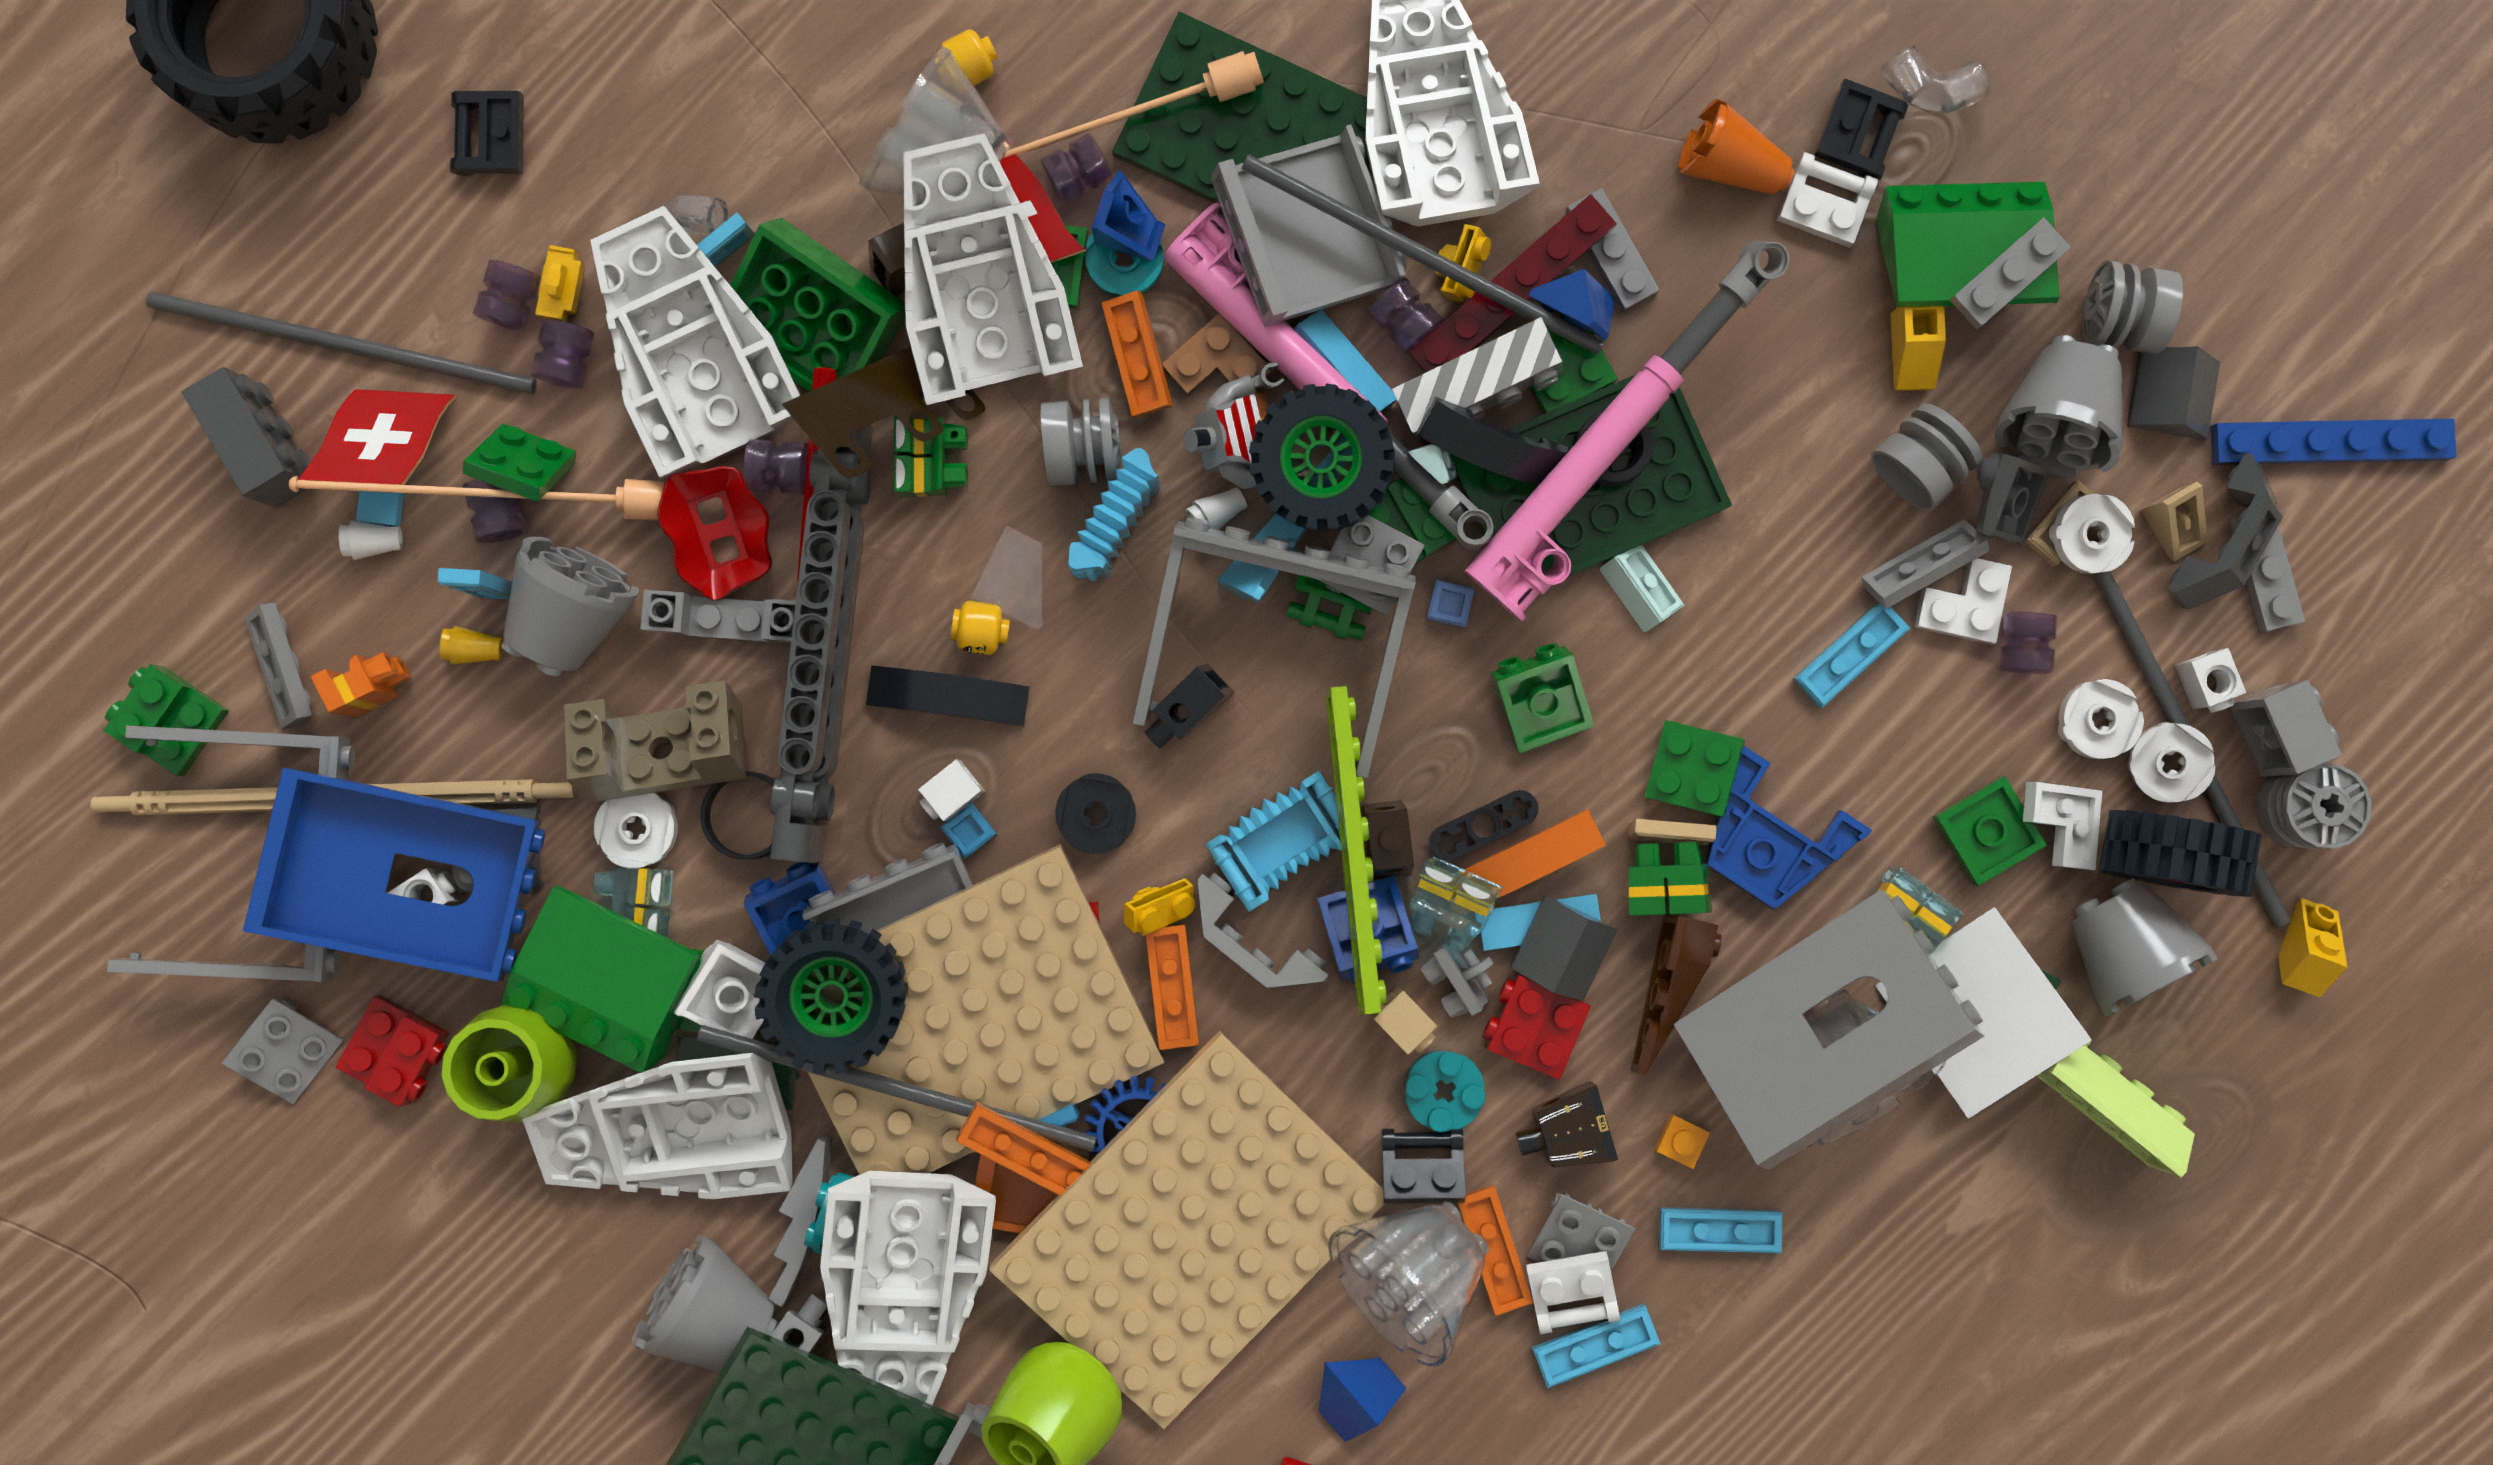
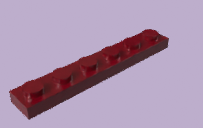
M1590 194L1496 275L1491 282L1530 301L1532 298L1528 295L1533 288L1554 281L1613 230L1617 223L1593 195ZM1476 293L1409 351V355L1426 373L1474 350L1510 319L1515 312Z

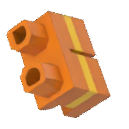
M385 652L372 658L355 654L349 661L350 670L345 673L324 669L310 676L327 711L352 718H357L398 697L394 687L412 679L403 659L398 656L391 658Z

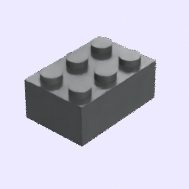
M222 367L181 391L242 496L277 508L308 490L299 488L298 492H294L289 488V480L294 476L299 478L311 460L303 450L296 448L291 439L294 436L293 429L285 418L281 415L277 416L271 405L274 403V398L262 382L257 383L243 373L238 374Z

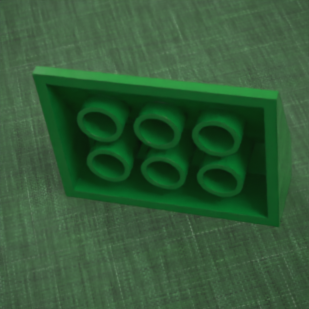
M2045 181L1885 186L1875 222L1896 307L1954 306L1950 299L2043 217L2055 229L2054 211ZM2057 260L2007 304L2057 303L2060 297Z
M783 218L759 224L730 285L773 337L793 381L807 391H812L813 370L816 367L834 369L837 373L836 379L879 361L894 340L905 319L904 301Z
M556 885L552 888L511 969L501 1005H511L513 1008L524 1010L529 1008L543 1016L546 1023L554 1027L560 1034L642 1073L667 1055L679 1018L673 1011L691 981L699 953L568 889Z

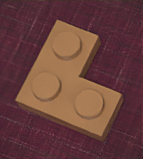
M1220 313L1162 363L1164 371L1187 396L1216 371L1227 382H1231L1249 374L1252 378L1258 376L1263 367L1267 365ZM1273 370L1266 371V379L1273 374Z

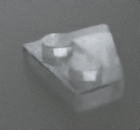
M1006 525L970 598L979 602L997 604L1001 607L1003 614L1037 631H1041L1043 627L1042 543Z

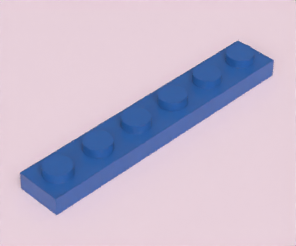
M2455 418L2216 423L2211 426L2212 465H2237L2245 453L2252 454L2259 464L2447 461L2456 458Z

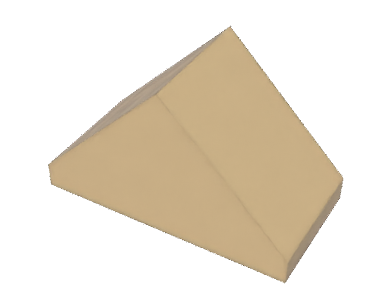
M2198 482L2173 490L2140 510L2164 551L2173 562L2208 543L2203 487Z

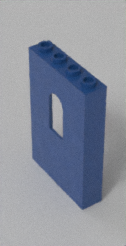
M283 768L243 931L499 982L504 980L505 973L511 974V969L517 958V950L511 949L515 933L521 934L524 928L527 910L521 909L524 893L531 894L536 870L530 869L534 853L540 854L542 851L546 831L540 829V820L307 771ZM395 854L464 868L473 879L471 896L460 905L448 906L386 893Z

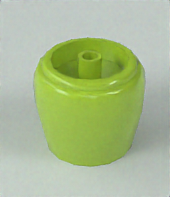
M502 1005L481 1012L452 1038L443 1055L442 1079L447 1095L460 1110L477 1119L516 1124L523 1122L522 1119L533 1115L541 1108L559 1102L566 1097L576 1078L578 1052L574 1040L560 1034L554 1027L548 1025L540 1014L529 1008L524 1010L513 1008L511 1005Z
M1046 1342L1029 1349L1009 1373L981 1426L982 1441L990 1456L998 1465H1088L1106 1446L1122 1420L1121 1391L1111 1373L1087 1351L1070 1343Z

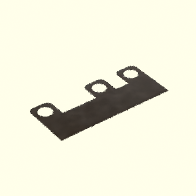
M911 346L781 404L837 471L846 478H854L871 468L870 460L849 435L889 415L895 414L909 432L922 442L928 441L943 432L942 424L921 401L925 398ZM972 389L965 391L974 400L975 408L972 411L960 409L956 406L953 399L946 400V403L964 420H970L985 411L984 403ZM917 411L925 414L932 422V430L927 433L916 430L909 421L910 413ZM847 447L853 450L859 457V466L855 469L842 466L835 457L836 449Z

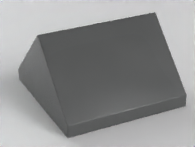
M2198 346L2166 347L2157 355L2139 352L2127 426L2207 440L2220 362Z
M1544 895L1510 967L1555 994L1584 1001L1618 929Z

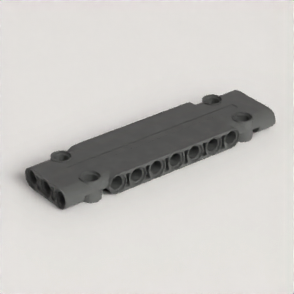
M871 425L849 435L868 459L870 457L873 432ZM847 447L836 449L835 457L842 466L849 469L858 467L860 460L853 450ZM819 448L814 450L810 464V484L814 489L813 496L809 499L805 520L778 750V761L781 765L780 777L775 779L771 795V812L775 815L770 859L822 863L826 826L815 825L813 819L830 821L834 810L835 787L828 784V778L834 773L838 763L865 529L864 520L859 512L860 504H868L872 475L869 469L854 478L842 476ZM851 516H852V518H853V524H852V527L849 529V527H850V518H851ZM846 555H847V557H848V565H847V567L845 568V561H846ZM841 595H842L844 602H843V606L840 608ZM837 635H838V637H839V643H838V646L836 647V638H837ZM832 674H833V676H834V684H833V687L831 688V681H832ZM827 715H829L830 722L828 727L826 728ZM823 754H824V756H825L824 766L821 768V770L817 771V770L819 769L820 765H821L822 758H823Z

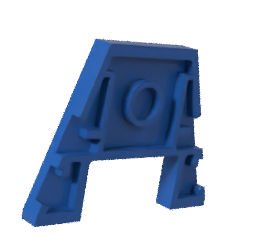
M1744 746L1725 818L1716 817V839L1709 844L1704 864H1708L1710 869L1771 909H1776L1813 880L1814 876L1829 864L1837 861L1842 857L1843 853L1857 842L1865 839L1872 829L1843 810H1838L1817 843H1815L1750 799L1751 793L1771 763Z

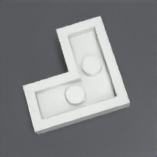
M1976 558L1967 563L1961 595L1927 587L1923 588L1920 594L1914 628L1990 645L1997 642L2012 566Z
M2026 782L2023 822L2055 826L2052 866L2096 870L2102 791L2042 782Z

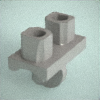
M1451 939L1442 944L1433 953L1434 956L1421 967V971L1432 985L1446 977L1449 978L1455 990L1443 996L1441 1000L1451 1018L1470 1012L1471 1016L1482 1011L1483 1006L1490 1001L1483 989L1492 984L1485 970L1494 963L1490 956L1478 960L1472 949L1460 954Z

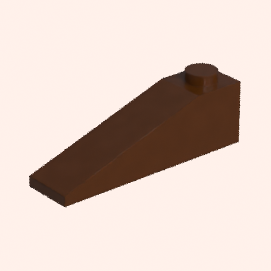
M1663 915L1631 1071L1640 1075L1647 1074L1674 1028V1023L1678 1021L1709 968L1711 958L1718 956L1722 939L1721 934L1717 933L1718 925L1677 915Z

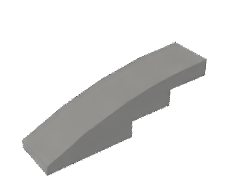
M827 1134L817 1139L779 1209V1212L792 1218L774 1253L775 1257L785 1261L787 1265L768 1300L781 1307L791 1299L812 1250L811 1247L804 1245V1240L810 1223L812 1221L817 1222L821 1207L815 1206L819 1189L823 1182L829 1183L832 1137Z

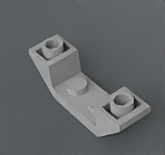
M644 589L640 630L698 638L763 643H791L796 601L765 599L763 602L724 598L714 601L706 597L691 596L684 592Z
M1213 873L1210 878L1205 874L1198 878L1203 937L1266 988L1324 982L1329 976L1322 969L1326 962L1309 948L1304 953L1296 948L1278 972H1274L1271 968L1275 962L1258 948L1253 953L1249 952L1239 944L1244 937L1227 923H1224L1221 928L1215 924L1217 919L1234 900L1228 894L1232 886L1216 873Z

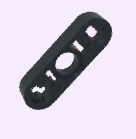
M1513 791L1437 827L1429 837L1430 851L1440 860L1451 861L1508 835L1535 820L1538 814L1537 800L1527 791ZM1515 797L1520 802L1527 801L1530 808L1525 810L1526 818L1521 820L1519 815H1514L1505 819L1509 827L1503 830L1502 820L1493 807L1500 805V811L1504 812L1514 806L1512 800ZM1479 814H1487L1494 821V831L1488 837H1479L1472 829V822ZM1464 822L1465 832L1474 844L1467 847L1466 839H1463L1453 845L1455 851L1452 854H1449L1446 849L1439 850L1437 843L1441 841L1440 834L1445 831L1448 836H1454L1462 832L1457 827V824Z

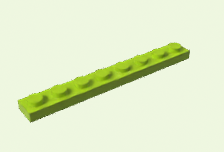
M1347 686L1331 687L1325 694L1358 1016L1382 1013L1381 1005L1386 1004V987L1384 980H1378L1376 964L1382 962V949L1380 940L1373 937L1372 923L1377 922L1378 912L1375 898H1369L1368 882L1373 881V865L1370 857L1365 858L1363 843L1369 840V827L1367 818L1360 815L1359 801H1364L1365 790L1363 778L1356 777L1355 761L1360 760V744L1358 737H1352L1351 721L1356 720V705L1354 697H1348Z

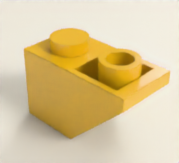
M1944 306L1897 307L1890 313L1894 391L1936 389L1946 343Z
M2303 898L2296 902L2278 955L2282 984L2320 998L2347 969L2338 911L2333 910L2327 905L2317 904Z

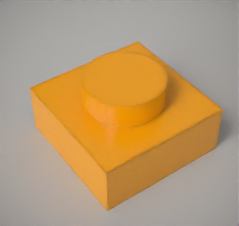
M1670 1114L1654 1150L1694 1169L1710 1132Z

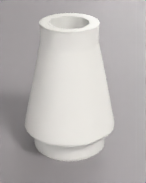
M1235 487L1226 492L1192 501V506L1187 508L1185 512L1187 517L1210 522L1209 528L1219 530L1239 512L1246 509L1247 503L1241 491Z
M351 520L349 525H340L339 527L341 554L343 557L352 556L353 560H358L390 551L402 550V529L400 526L390 527Z

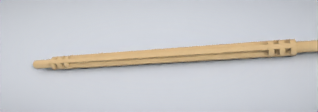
M535 779L369 784L464 805L536 803L537 799L575 798L577 791L569 782L537 783ZM278 787L132 792L130 796L93 797L91 799V810L94 813L131 812L134 816L272 811Z

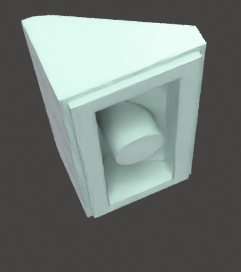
M1431 443L1408 451L1441 484L1457 477L1456 470H1454L1449 458L1451 453Z
M1643 546L1617 555L1600 568L1602 575L1643 632L1649 631L1684 606L1679 596Z

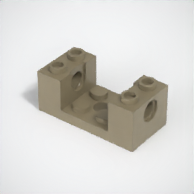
M726 680L685 686V708L619 718L605 699L564 705L567 781L587 803L746 779L742 705ZM670 743L673 745L672 752L666 758L655 759L653 757L656 747L660 744Z

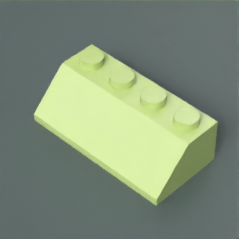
M2091 1042L2037 1075L2038 1078L2147 1166L2180 1178L2187 1172L2195 1134L2183 1125L2186 1118L2168 1105H2164L2163 1108L2151 1099L2154 1095L2153 1091L2138 1080L2133 1079L2131 1082L2120 1074L2123 1068L2116 1061L2103 1053L2098 1056L2088 1048Z

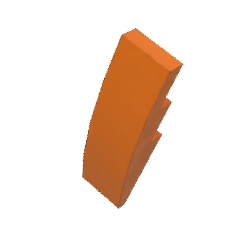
M1586 809L1449 876L1453 878L1450 882L1460 886L1458 892L1464 889L1462 887V883L1489 894L1490 897L1487 899L1494 901L1606 846L1589 810ZM1456 897L1449 901L1457 917L1471 911L1454 903Z

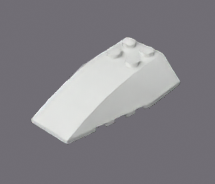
M1372 0L1365 145L1381 214L1417 227L1495 214L1535 190L1540 184L1522 112L1516 101L1512 102L1506 91L1507 85L1500 72L1496 73L1488 58V51L1482 40L1477 39L1472 30V22L1460 0Z
M985 133L903 152L905 325L926 405L966 396V390L1039 372L1047 376L1083 367L1064 286L1028 220Z
M665 206L590 240L600 290L606 305V319L613 339L614 357L617 371L620 373L624 405L659 478L670 476L675 472H684L708 465L778 432L794 420L781 404L800 396V393L773 337Z
M754 1053L670 1062L541 1108L533 1115L522 1119L544 1181L550 1185L600 1189L602 1184L619 1185L621 1191L637 1192L639 1187L661 1189V1195L679 1196L680 1191L698 1193V1198L703 1199L790 1191L793 1185L790 1122L772 1063Z
M867 1171L828 1188L820 1269L839 1366L933 1405L946 1374V1366L951 1353L955 1352L960 1340V1331L965 1319L969 1318L974 1306V1297L979 1286H982L987 1274L996 1204L995 1195L952 1174Z

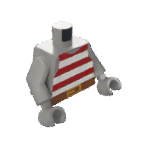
M1277 363L1265 365L1259 375L1253 378L1249 374L1223 384L1206 401L1205 411L1195 416V428L1187 429L1184 433L1183 440L1186 450L1190 453L1201 452L1204 468L1208 472L1220 473L1222 478L1242 489L1256 488V483L1251 475L1249 466L1251 464V454L1249 453L1250 441H1254L1256 434L1254 429L1258 420L1262 421L1267 414L1265 411L1267 403L1264 392L1257 393L1256 389L1264 387L1265 389L1272 390L1280 386L1284 379L1272 383L1265 377L1267 370H1272L1279 366ZM1292 459L1293 468L1303 464V461ZM1305 476L1298 477L1301 481H1303Z

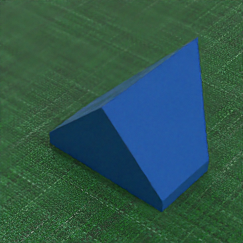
M1119 170L1103 192L1091 229L1095 244L1146 261H1154L1166 224L1156 219L1121 170Z
M1585 269L1533 288L1528 295L1544 310L1550 313L1552 310L1563 314L1561 316L1563 320L1571 321L1586 332L1590 329L1598 338L1604 341L1607 339L1610 333L1615 298Z
M1380 1356L1373 1359L1325 1362L1319 1412L1344 1442H1347L1377 1427L1404 1393L1406 1387Z

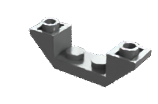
M2245 453L2239 465L2232 469L2228 478L2226 488L2239 506L2247 508L2240 514L2238 526L2231 539L2222 546L2218 562L2214 564L2187 556L2181 567L2171 577L2168 591L2182 608L2191 609L2243 587L2283 518L2266 473L2252 454Z

